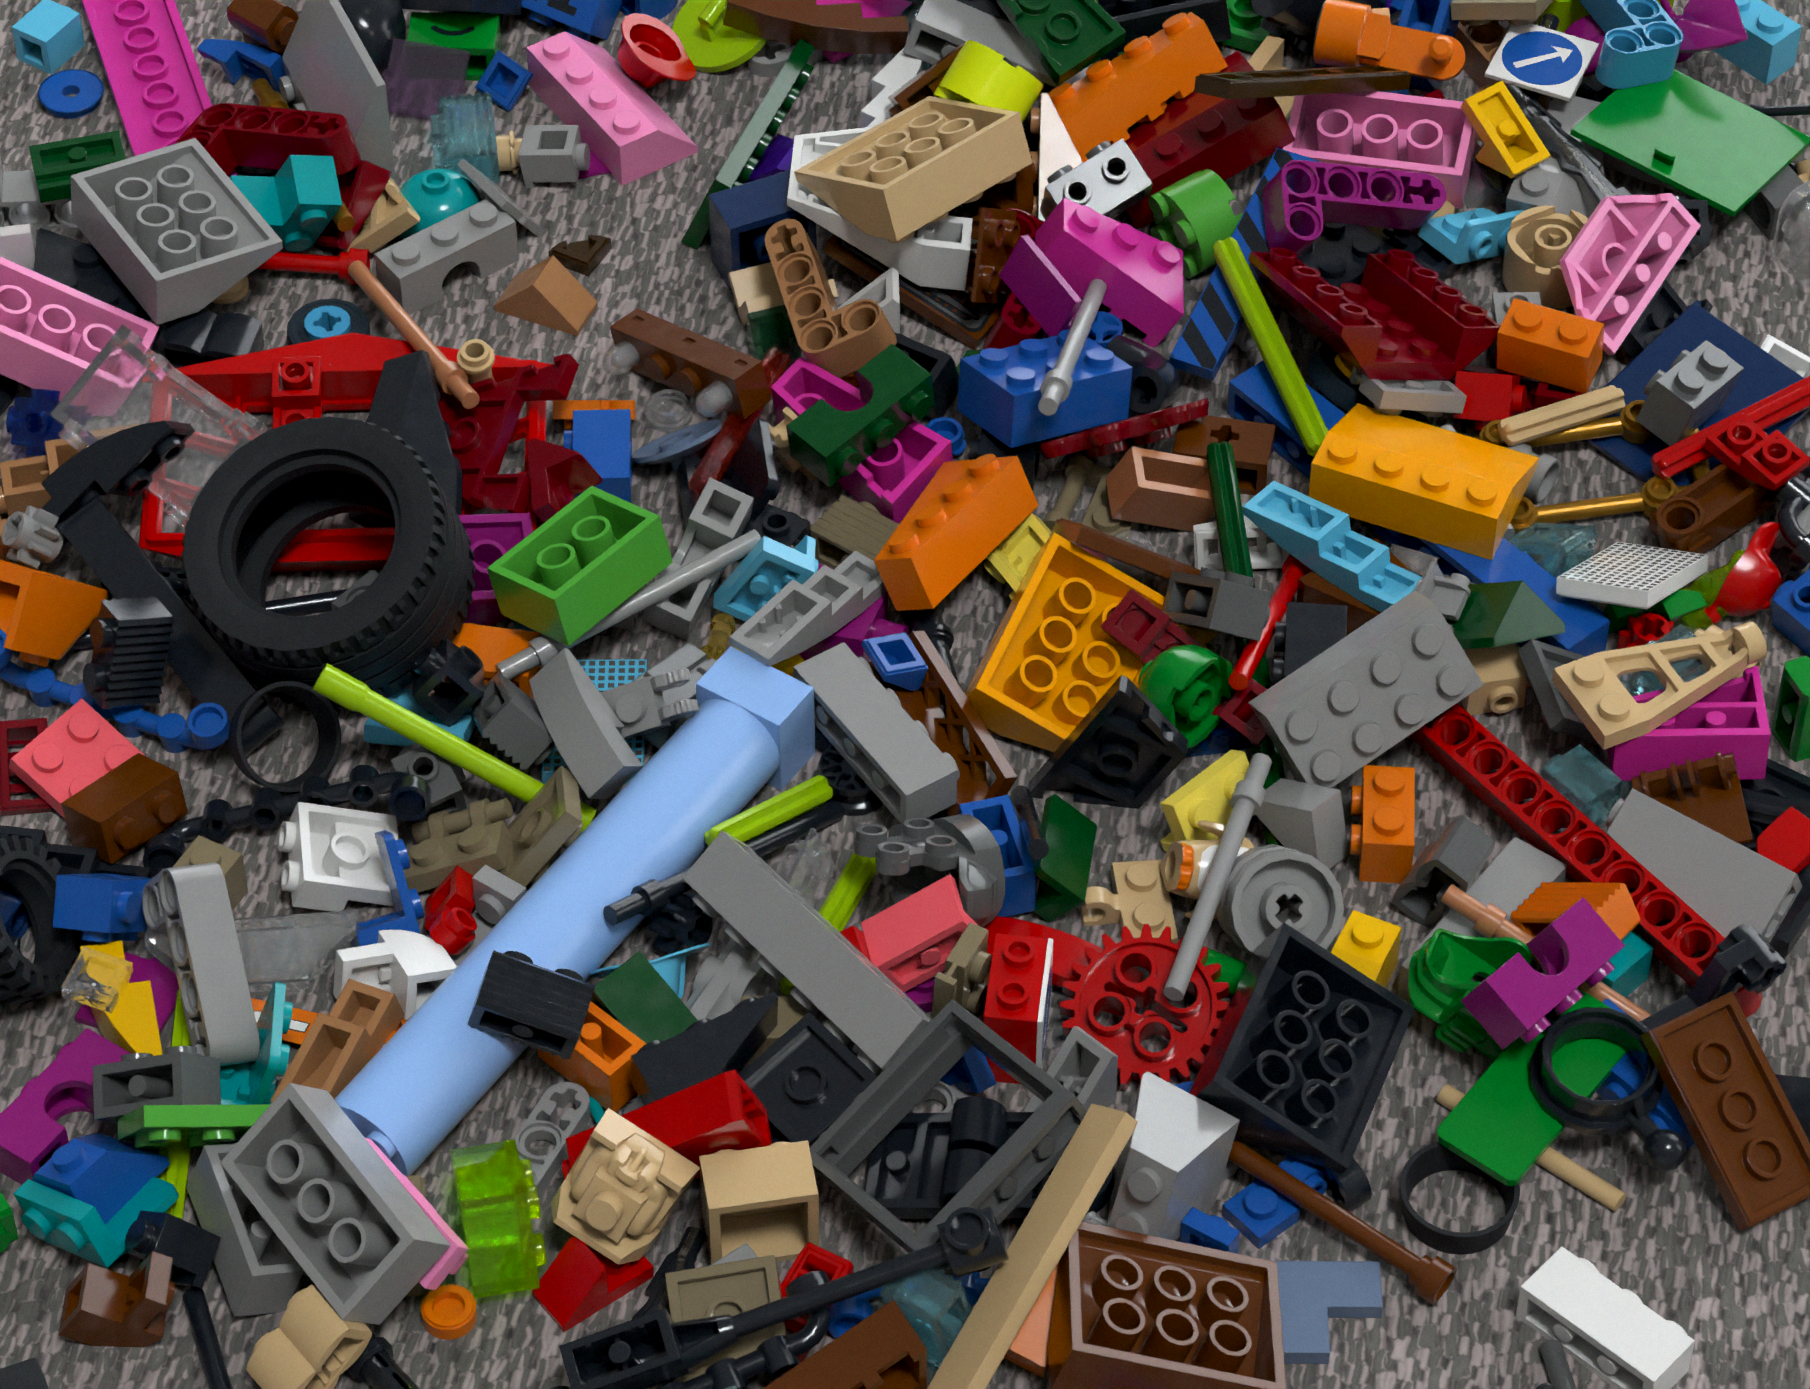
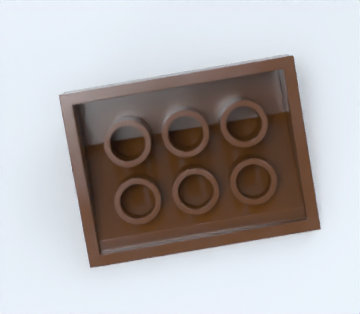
M1082 1221L1059 1260L1048 1346L1050 1389H1287L1277 1262Z

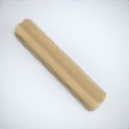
M1610 385L1502 419L1497 425L1498 437L1502 443L1514 446L1619 413L1626 406L1624 401L1625 394L1621 388Z

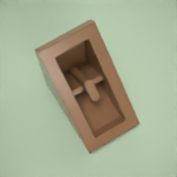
M553 255L514 276L495 303L494 311L578 336L598 307L596 299Z

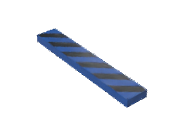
M1276 148L1231 236L1237 240L1259 288H1261L1263 282L1248 259L1250 252L1270 251L1266 239L1263 189L1277 172L1291 160L1320 162L1280 148ZM1218 264L1169 357L1170 362L1176 369L1212 381L1216 377L1244 321Z

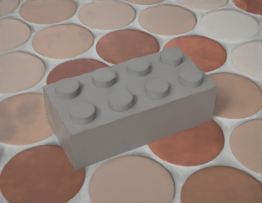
M1414 590L1248 703L1295 780L1332 788L1484 684L1436 603L1417 590Z
M289 1083L220 1162L342 1320L380 1325L451 1246L327 1090Z

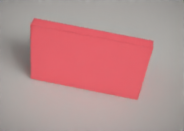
M950 874L861 922L871 962L903 992L934 977L938 972L945 971L946 959L970 922L978 924L964 911L956 881Z

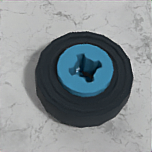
M320 299L305 304L293 313L287 325L288 345L352 332L371 335L370 323L363 310L349 301Z

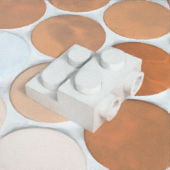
M297 802L290 820L282 822L278 834V850L288 852L289 860L285 861L282 869L281 889L282 891L291 892L292 906L338 913L343 912L348 900L394 906L375 833L386 830L393 833L395 840H398L396 816Z

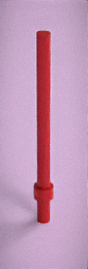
M1290 553L1282 566L1283 576L1270 599V617L1262 631L1260 641L1248 640L1228 678L1229 685L1235 690H1244L1248 686L1275 634V623L1281 622L1286 613L1287 602L1292 601L1298 590L1299 578L1312 572L1310 568Z

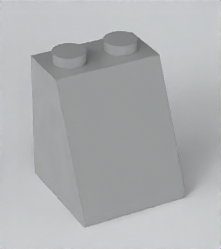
M1147 1071L1142 1075L1131 1116L1138 1123L1117 1161L1107 1226L1176 1241L1180 1237L1181 1222L1192 1207L1207 1214L1215 1205L1240 1120Z

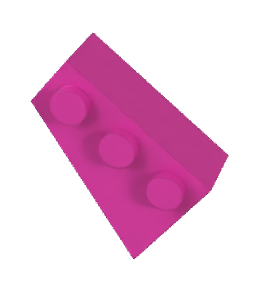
M1066 198L1061 200L1035 232V244L1077 295L1083 298L1092 280H1103L1107 285V291L1102 303L1110 308L1108 312L1117 316L1120 321L1124 318L1144 332L1146 335L1142 341L1150 347L1156 348L1184 315L1183 250L1171 243L1156 239L1136 230L1129 224L1120 223L1094 211L1088 206L1080 205Z
M1759 667L1746 668L1743 671V677L1727 681L1650 733L1607 748L1611 781H1631V778L1640 775L1641 770H1646V773L1671 768L1670 763L1675 762L1679 766L1686 764V759H1691L1692 762L1714 757L1716 752L1721 751L1722 755L1733 752L1739 780L1765 779L1771 734ZM1665 689L1632 697L1637 703H1646L1663 693Z

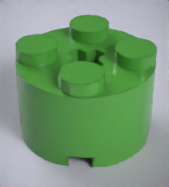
M1210 169L1195 172L1148 197V204L1156 226L1151 228V236L1161 241H1167L1183 250V276L1187 279L1217 265L1213 255L1214 243L1231 237L1243 213L1234 216L1229 202L1235 200L1233 193L1223 179Z

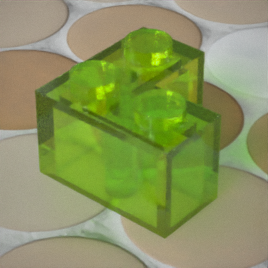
M515 1139L451 1149L454 1184L462 1222L464 1243L469 1248L466 1251L469 1257L467 1265L474 1299L540 1288L537 1267L547 1265L542 1232L533 1234L531 1219L541 1218L537 1187L534 1185L530 1158L519 1159Z

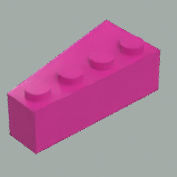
M801 356L771 386L777 424L785 419L782 412L784 408H790L799 416L821 398L835 409L841 411H854L865 406L861 401L858 388ZM913 421L899 432L888 446L876 450L862 461L852 474L843 476L837 482L858 503L862 501L868 502L881 515L899 523L906 516L944 462L953 461L951 441L922 424Z

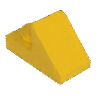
M1503 81L1470 96L1460 106L1484 143V146L1476 155L1478 162L1513 178L1549 159L1551 156Z

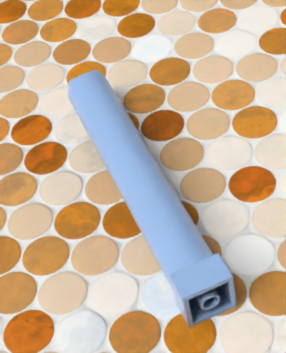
M730 646L696 683V699L699 712L692 714L337 1095L334 1100L365 1138L372 1139L403 1175L411 1176L529 1046L522 1045L519 1041L512 1042L509 1038H501L498 1034L492 1035L489 1031H481L478 1027L471 1028L467 1024L493 950L500 953L507 951L521 952L530 957L535 965L552 971L556 969H569L580 974L584 982H587L590 978V972L597 970L645 917L638 914L613 926L604 918V907L631 895L634 887L648 880L655 879L661 881L691 867L709 847L704 841L705 832L709 831L711 827L738 815L766 783L781 791L815 754L813 687L772 666H767L750 655Z

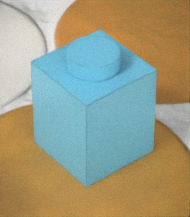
M42 0L12 26L17 59L51 75L85 46L80 13L52 0Z

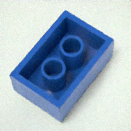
M1070 329L1061 331L1059 335L1044 339H1025L1018 345L1002 349L987 348L982 350L980 354L960 358L957 410L1005 445L1013 448L1127 419L1129 416L1133 367L1115 356L1111 350L1103 348L1087 337L1071 375L1073 381L1071 391L1067 399L1059 404L1056 413L1048 416L1042 414L1038 408L1042 397L1041 384L1046 373L1054 368Z

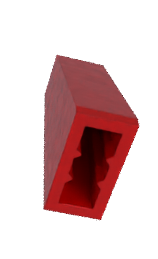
M736 1070L721 1073L621 1115L699 1167V1156L714 1154L725 1149L743 1150L772 1144L767 1109ZM596 1126L566 1138L568 1159L562 1161L564 1179L569 1174ZM700 1169L694 1179L700 1178Z

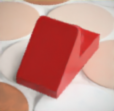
M572 1236L532 1291V1296L559 1328L565 1332L653 1278L654 1269L645 1256L639 1261L618 1265L595 1249H589L583 1241Z

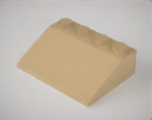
M928 96L794 171L798 182L865 234L888 239L891 243H899L912 238L915 235V231L924 225L948 217L950 210L962 203L978 200L982 197V192L993 185L1011 181L1016 177V172L1032 163L1020 112Z

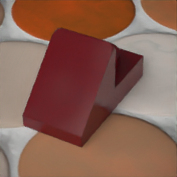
M536 438L526 442L533 512L543 523L575 499L574 495L602 482V477L579 452Z

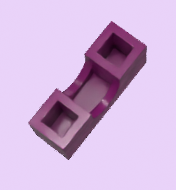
M1584 897L1526 944L1539 960L1543 974L1533 969L1518 952L1460 1000L1502 1050L1519 1037L1527 1045L1551 1025L1545 1017L1548 1012L1553 1009L1560 1016L1583 997V994L1577 989L1579 985L1585 981L1592 988L1615 969L1609 959L1625 945Z
M86 1028L73 1042L65 1044L58 1052L55 1060L38 1077L30 1079L21 1090L20 1095L0 1113V1172L21 1185L28 1179L32 1180L34 1174L52 1158L53 1153L61 1146L69 1143L66 1127L57 1123V1120L66 1114L77 1111L94 1114L92 1066L120 1062L121 1055L131 1053L89 1028Z

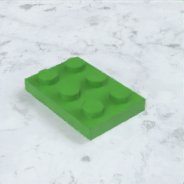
M271 1104L143 1105L118 1118V1140H135V1149L142 1150L167 1148L168 1143L180 1142L181 1140H188V1148L203 1149L206 1145H220L221 1142L241 1139Z

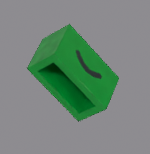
M411 12L406 43L409 79L479 81L496 52L502 49L499 14Z

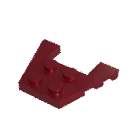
M562 354L554 357L555 364L537 369L533 364L519 368L513 378L497 383L492 378L470 384L480 397L479 403L472 409L464 408L454 395L440 394L441 399L438 406L441 416L445 422L449 423L452 436L448 439L453 456L459 459L463 471V502L496 514L525 513L531 497L529 476L526 473L498 474L524 402L567 399L579 366L571 354Z

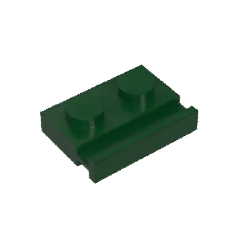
M119 130L29 146L40 203L71 198V175L126 159Z

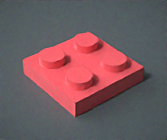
M81 698L14 755L10 760L9 769L65 819L61 805L62 802L137 753L144 754Z

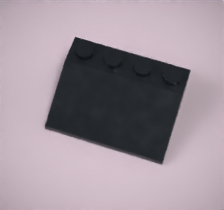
M1284 922L1254 949L1190 1090V1094L1239 1119L1240 1122L1235 1139L1343 1173L1350 1165L1415 1008Z

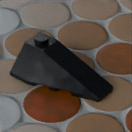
M419 350L384 362L366 423L371 422L376 424L379 429L385 428L390 430L394 436L401 437L406 445H410L415 449L418 456H421L438 481L457 514L462 515L463 471L459 459L453 456L448 439L452 436L449 423L442 419L438 406L441 395L429 354L424 350ZM349 512V519L365 528L395 527L394 520L379 514Z

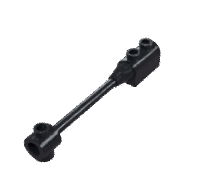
M991 1206L980 1210L973 1207L959 1208L949 1215L946 1222L937 1225L941 1238L939 1243L734 1316L727 1314L674 1322L666 1308L560 1345L559 1348L571 1389H648L656 1385H666L673 1382L676 1378L690 1374L691 1369L739 1341L740 1337L947 1263L950 1264L955 1278L973 1272L985 1271L992 1265L1009 1260Z

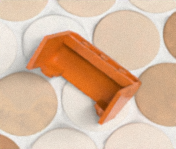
M0 559V629L7 635L4 648L20 651L19 660L48 667L50 658L61 660L89 628L92 621L99 616L101 601L103 599L107 600L109 590Z

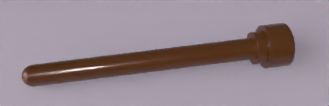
M1239 1141L1233 1142L1228 1158L1229 1161L1409 1276L1408 1283L1415 1287L1414 1293L1435 1305L1447 1291L1456 1275V1267L1439 1256H1436L1434 1259L1427 1255H1424L1422 1258L1418 1257Z

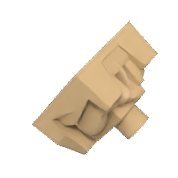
M608 1108L551 1201L553 1223L618 1265L639 1261L652 1248L700 1167Z

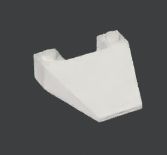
M873 127L794 136L787 206L885 266L893 267L899 271L900 275L918 286L965 291L973 218L948 216L941 221L928 223L917 229L915 235L909 240L891 243L888 239L865 234L796 180L794 171Z

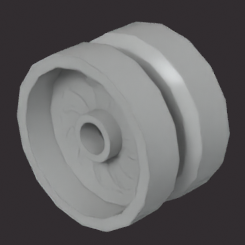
M1271 844L1250 848L1236 858L1216 911L1218 922L1228 939L1243 951L1252 955L1254 949L1284 922L1324 949H1327L1340 930L1344 904L1341 887L1326 865L1312 855L1296 849ZM1280 896H1282L1283 898V905L1281 909L1279 905L1276 903L1277 899Z

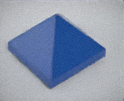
M498 50L475 88L510 112L534 74Z

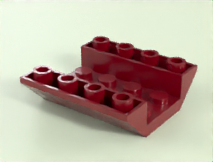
M1273 247L1270 248L1269 252H1250L1249 263L1261 278L1276 303L1369 379L1451 380L1456 376V371L1463 370L1497 340V332L1500 325L1487 316V311L1462 297V291L1445 284L1439 279L1437 272L1423 267L1415 261V256L1408 251L1390 249L1388 254H1368L1361 285L1342 283L1340 288L1326 282L1320 277L1318 270L1306 266L1297 258V254L1292 250Z

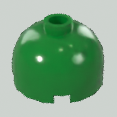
M1197 645L1173 646L1145 664L1139 675L1138 689L1188 740L1187 748H1191L1206 739L1220 722L1218 715H1213L1212 712L1216 706H1219L1222 696L1229 700L1231 699L1233 688L1229 685L1228 678L1233 667L1229 661L1206 648Z

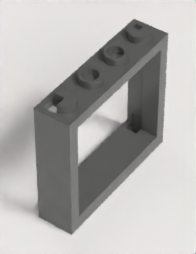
M952 999L934 1019L929 1021L927 1026L911 1043L892 1059L888 1067L865 1091L854 1099L841 1116L825 1132L819 1135L818 1140L810 1147L814 1170L831 1188L906 1252L911 1253L941 1242L937 1225L946 1222L952 1212L962 1207H973L980 1210L991 1206L999 1225L1058 1163L1087 1111L1073 1093ZM974 1046L1042 1100L1043 1104L928 1225L916 1235L851 1180L848 1175L954 1064ZM949 1263L929 1270L943 1283L953 1274Z

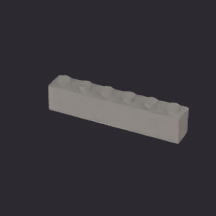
M722 830L684 875L683 879L697 892L692 900L711 917L716 919L720 914L729 922L724 931L747 950L753 945L762 954L757 960L758 964L779 981L786 977L794 985L790 994L809 1011L814 1013L819 1009L828 1017L823 1025L844 1044L848 1045L852 1040L862 1050L857 1058L877 1076L888 1067L892 1059L901 1053L931 1020L917 1004L748 845Z

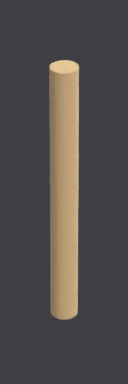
M1446 1084L1440 1090L1436 1101L1452 1111L1465 1094ZM1551 1147L1536 1162V1164L1614 1212L1622 1206L1626 1199V1193Z

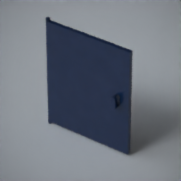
M1696 300L1605 387L1613 385L1616 388H1621L1625 394V405L1635 400L1646 401L1648 395L1643 391L1653 375L1660 369L1664 372L1669 371L1670 366L1683 350L1687 349L1692 352L1707 340L1715 347L1723 350L1744 369L1724 406L1698 427L1699 431L1804 378L1703 309L1701 302ZM1810 407L1764 431L1770 435L1775 430H1779L1785 435L1810 411ZM1621 412L1603 418L1620 416ZM1621 435L1585 440L1644 483L1655 477L1650 461L1652 455L1669 447L1668 444L1656 435L1652 440L1642 444L1628 442ZM1715 456L1708 459L1711 470L1722 463ZM1690 468L1670 478L1677 486L1694 483Z

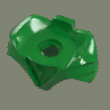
M1439 928L1434 931L1432 937L1426 940L1419 950L1413 953L1409 964V999L1415 1009L1438 1023L1435 1031L1437 1039L1459 1053L1475 1047L1492 1060L1498 1058L1504 1049L1502 1050L1460 1000L1481 983L1471 982L1474 975H1479L1486 979L1518 952L1531 966V950L1523 942L1512 937L1482 938L1467 936Z

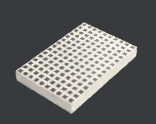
M1616 542L1558 576L1556 580V594H1559L1561 597L1647 610L1707 572L1708 555Z

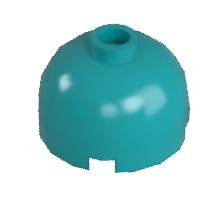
M437 168L424 170L412 175L402 185L400 192L418 213L420 222L397 237L401 241L482 201L479 191L465 175L454 170Z

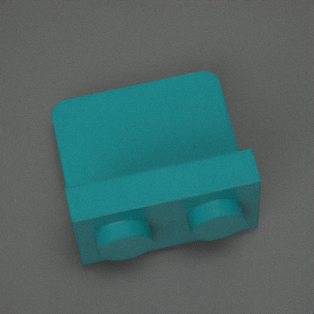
M273 983L258 1019L257 1028L260 1051L256 1061L220 1066L221 1105L271 1104L270 1100L276 1088V1076H284L289 1059L290 1047L289 1045L282 1044V1034H286L289 1029L293 1010L292 1002L285 1001L286 984Z
M153 1176L105 1224L95 1206L30 1179L13 1193L24 1211L21 1219L32 1234L47 1243L105 1268H108L115 1260L126 1253V1234L132 1223L137 1220L140 1210L166 1213L167 1209L179 1197L173 1184Z

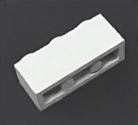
M1561 1246L1521 1285L1516 1317L1546 1339L1561 1341L1564 1352L1614 1388L1671 1389L1689 1371L1695 1340L1689 1337L1680 1325L1662 1318L1644 1305L1635 1293L1628 1289L1620 1288L1600 1274L1590 1261L1578 1258Z

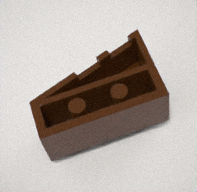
M893 1299L762 1389H927V1348Z

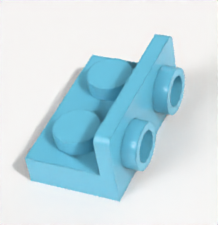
M1476 208L1471 211L1430 218L1421 226L1418 236L1456 265L1504 255L1506 236L1511 227V222L1515 216L1524 210L1496 214L1489 209Z
M806 535L793 549L763 536L716 590L713 608L746 622L792 579L800 584L805 583L818 570V560L815 559L816 539Z

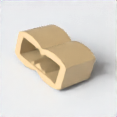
M311 1284L291 1297L279 1327L274 1331L266 1333L257 1341L254 1353L246 1366V1371L261 1389H334L339 1375L345 1372L367 1347L372 1331L365 1323L342 1320L316 1285Z

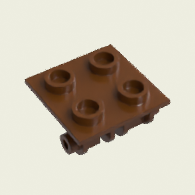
M978 207L977 216L972 217L971 239L978 240V243L970 245V248L977 249L976 258H969V262L975 263V267H968L965 290L969 291L968 300H971V302L1005 304L1008 295L1011 294L1012 291L1000 278L999 274L1020 239V224L1016 221L1017 211Z
M1721 751L1716 752L1714 757L1692 762L1691 759H1686V764L1677 766L1674 762L1670 763L1671 768L1646 773V770H1641L1640 775L1631 778L1633 789L1739 844L1753 842L1733 752L1722 755Z

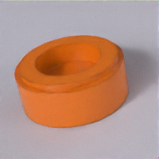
M454 1284L441 1285L436 1290L429 1291L421 1303V1316L424 1328L432 1336L444 1340L457 1339L469 1333L477 1321L476 1301L472 1293L466 1288Z

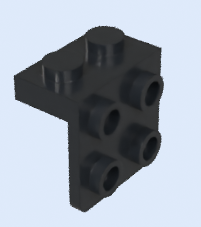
M758 418L755 420L729 466L684 456L677 468L685 531L688 525V518L709 478L715 479L754 498L750 520L756 519L765 509L769 500L773 501L777 497L781 476L780 473L776 472L774 461L775 440L771 438L767 420Z

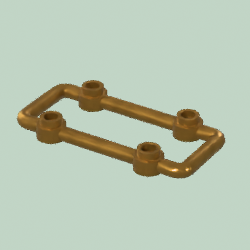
M1635 400L1622 409L1620 416L1593 420L1524 443L1532 448L1621 435L1628 442L1642 444L1652 440L1655 434L1636 421L1645 401ZM1501 420L1489 422L1482 428L1479 436L1472 437L1508 447L1498 437L1497 425ZM1699 428L1693 431L1689 436L1699 432ZM1708 459L1690 468L1694 482L1711 471ZM1655 476L1643 485L1641 492L1537 507L1528 498L1522 497L1510 522L1515 530V535L1512 538H1527L1535 532L1538 525L1642 511L1646 516L1650 517L1665 500L1672 498L1689 485L1677 486L1670 478L1663 480L1659 476Z

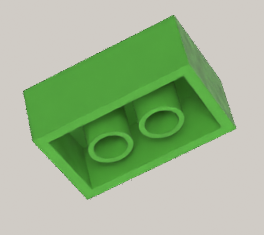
M590 486L491 564L487 571L502 615L570 646L673 563L659 515L594 486Z

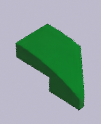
M1677 590L1647 610L1608 604L1602 613L1610 620L1608 634L1627 628L1629 617L1636 619L1642 614L1654 613L1664 617L1668 622H1675L1676 619L1701 611L1707 604L1701 592Z

